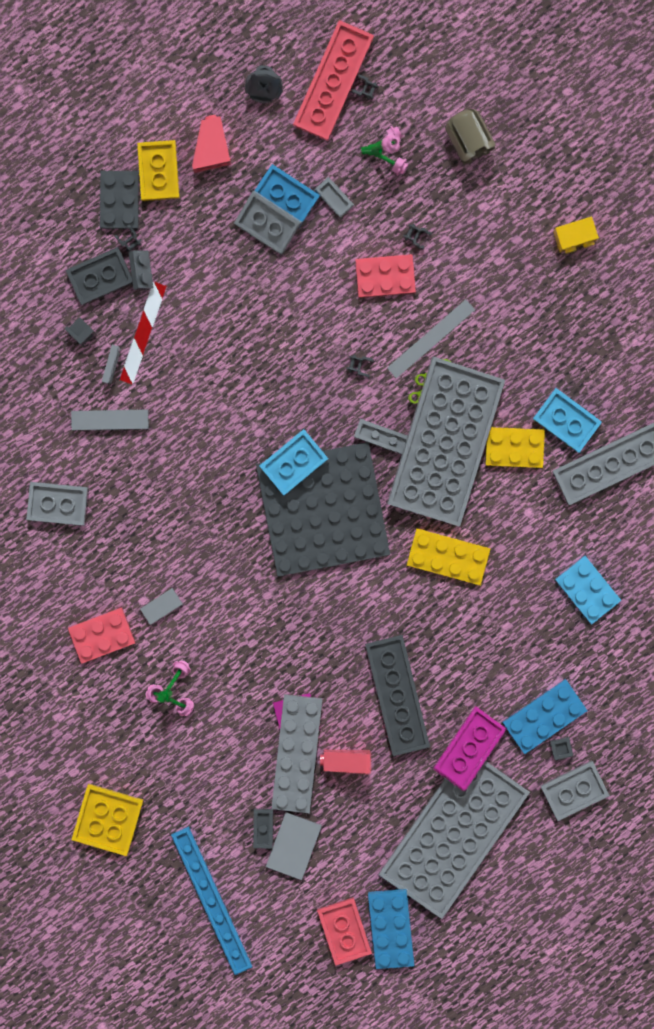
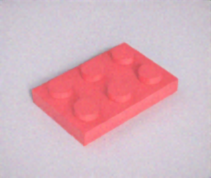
M413 254L355 259L359 298L416 293Z
M122 607L68 628L81 664L136 643Z
M354 897L317 909L335 966L372 954Z

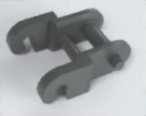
M358 74L357 78L365 81V86L361 92L351 89L350 92L352 94L355 93L359 97L362 95L366 96L368 100L374 99L372 95L375 88H379V86L376 85V82L372 83L368 81L369 78ZM368 85L371 86L369 94L365 92Z
M409 224L410 229L407 235H403L406 241L414 242V246L424 250L425 247L420 246L416 240L421 232L430 236L432 232H428L423 227L419 229L415 227V224ZM413 230L417 231L414 239L410 237Z
M127 225L132 232V236L125 242L121 241L117 235H115V238L122 246L125 245L127 247L126 251L129 252L138 244L141 246V240L136 238L137 234L130 225ZM134 238L136 241L128 247L127 243Z
M354 354L349 356L351 362L350 366L346 367V369L350 373L355 371L358 372V375L369 378V374L360 372L363 360L374 362V359L364 356L358 358ZM355 360L359 361L357 369L353 368Z

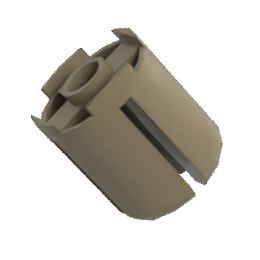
M476 109L463 110L454 115V117H451L446 123L445 131L463 165L471 163V158L476 159L495 149L496 144L481 114Z

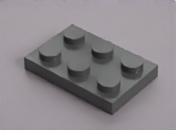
M100 171V229H129L127 225H130L132 229H139V171Z
M119 247L66 270L82 306L133 284L132 276Z

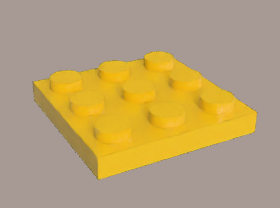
M88 784L71 840L127 856L144 799Z

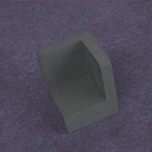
M78 318L70 327L66 326L64 328L82 346L96 334L81 318Z

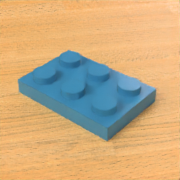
M273 164L255 189L256 192L302 221V223L320 197L319 194Z

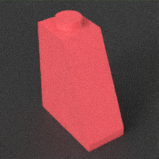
M210 115L201 121L192 164L194 173L231 165L220 116Z
M324 750V754H320V766H324V771L371 774L370 750Z

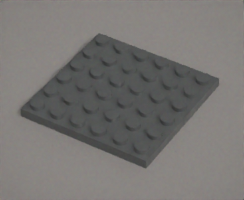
M369 442L323 451L328 460L286 495L280 492L261 469L260 465L262 463L256 464L277 576L390 555Z

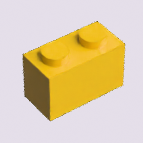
M592 216L556 227L553 230L559 251H565L566 254L577 251L576 247H591L599 239Z

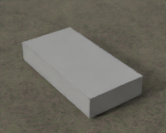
M329 177L314 189L339 218L344 216L354 206Z
M111 346L102 382L105 384H112L121 352L119 346Z
M172 588L140 608V610L151 625L183 603Z

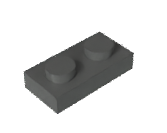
M132 250L128 252L134 290L154 288L148 250Z
M254 808L253 848H273V809Z

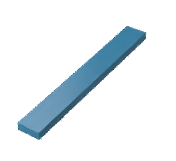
M188 826L171 834L234 975L252 968V963L190 827Z

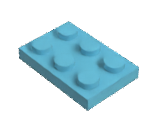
M557 388L553 390L533 417L534 421L578 453H580L602 423V421Z
M303 429L264 461L260 467L280 492L286 495L327 461L328 458Z
M583 556L555 579L590 624H593L621 601L586 556Z

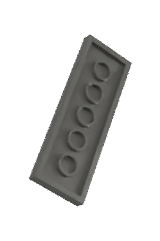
M403 635L366 643L365 646L392 755L396 756L429 748L430 744Z

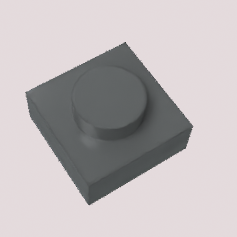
M569 737L550 741L554 760L573 756Z

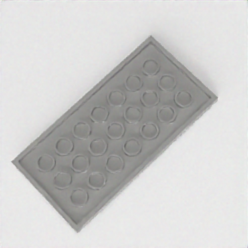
M432 357L389 494L388 505L460 527L505 383L504 379Z
M487 761L484 762L464 792L447 779H444L385 863L379 875L398 889H407L408 896L442 919L530 792Z

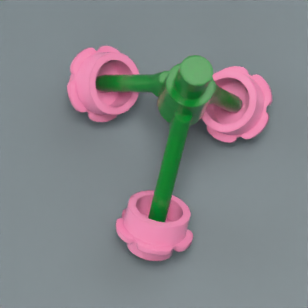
M391 125V128L386 130L388 135L384 139L362 147L361 152L362 154H369V156L375 155V157L394 166L392 171L399 176L400 173L403 175L408 167L407 159L403 160L399 157L395 162L382 155V148L389 153L397 152L400 148L399 143L401 142L402 134L397 126L393 128Z
M176 661L173 663L174 667L172 668L175 676L166 689L163 690L160 685L152 684L148 687L145 696L151 703H172L176 705L179 715L188 716L193 711V701L190 698L174 700L171 688L178 677L185 678L189 675L191 669L187 662Z

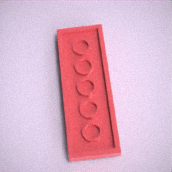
M338 21L295 118L294 127L326 141L329 140L374 35L343 21Z

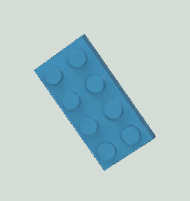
M564 679L502 723L522 752L526 754L588 710L568 681Z
M407 889L368 892L376 969L414 966Z

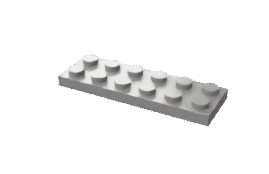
M654 423L553 470L552 473L568 506L653 466Z
M284 694L271 809L310 813L322 698Z

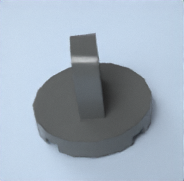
M261 65L256 68V71L247 76L245 92L250 95L253 101L269 103L281 96L283 81L271 67Z

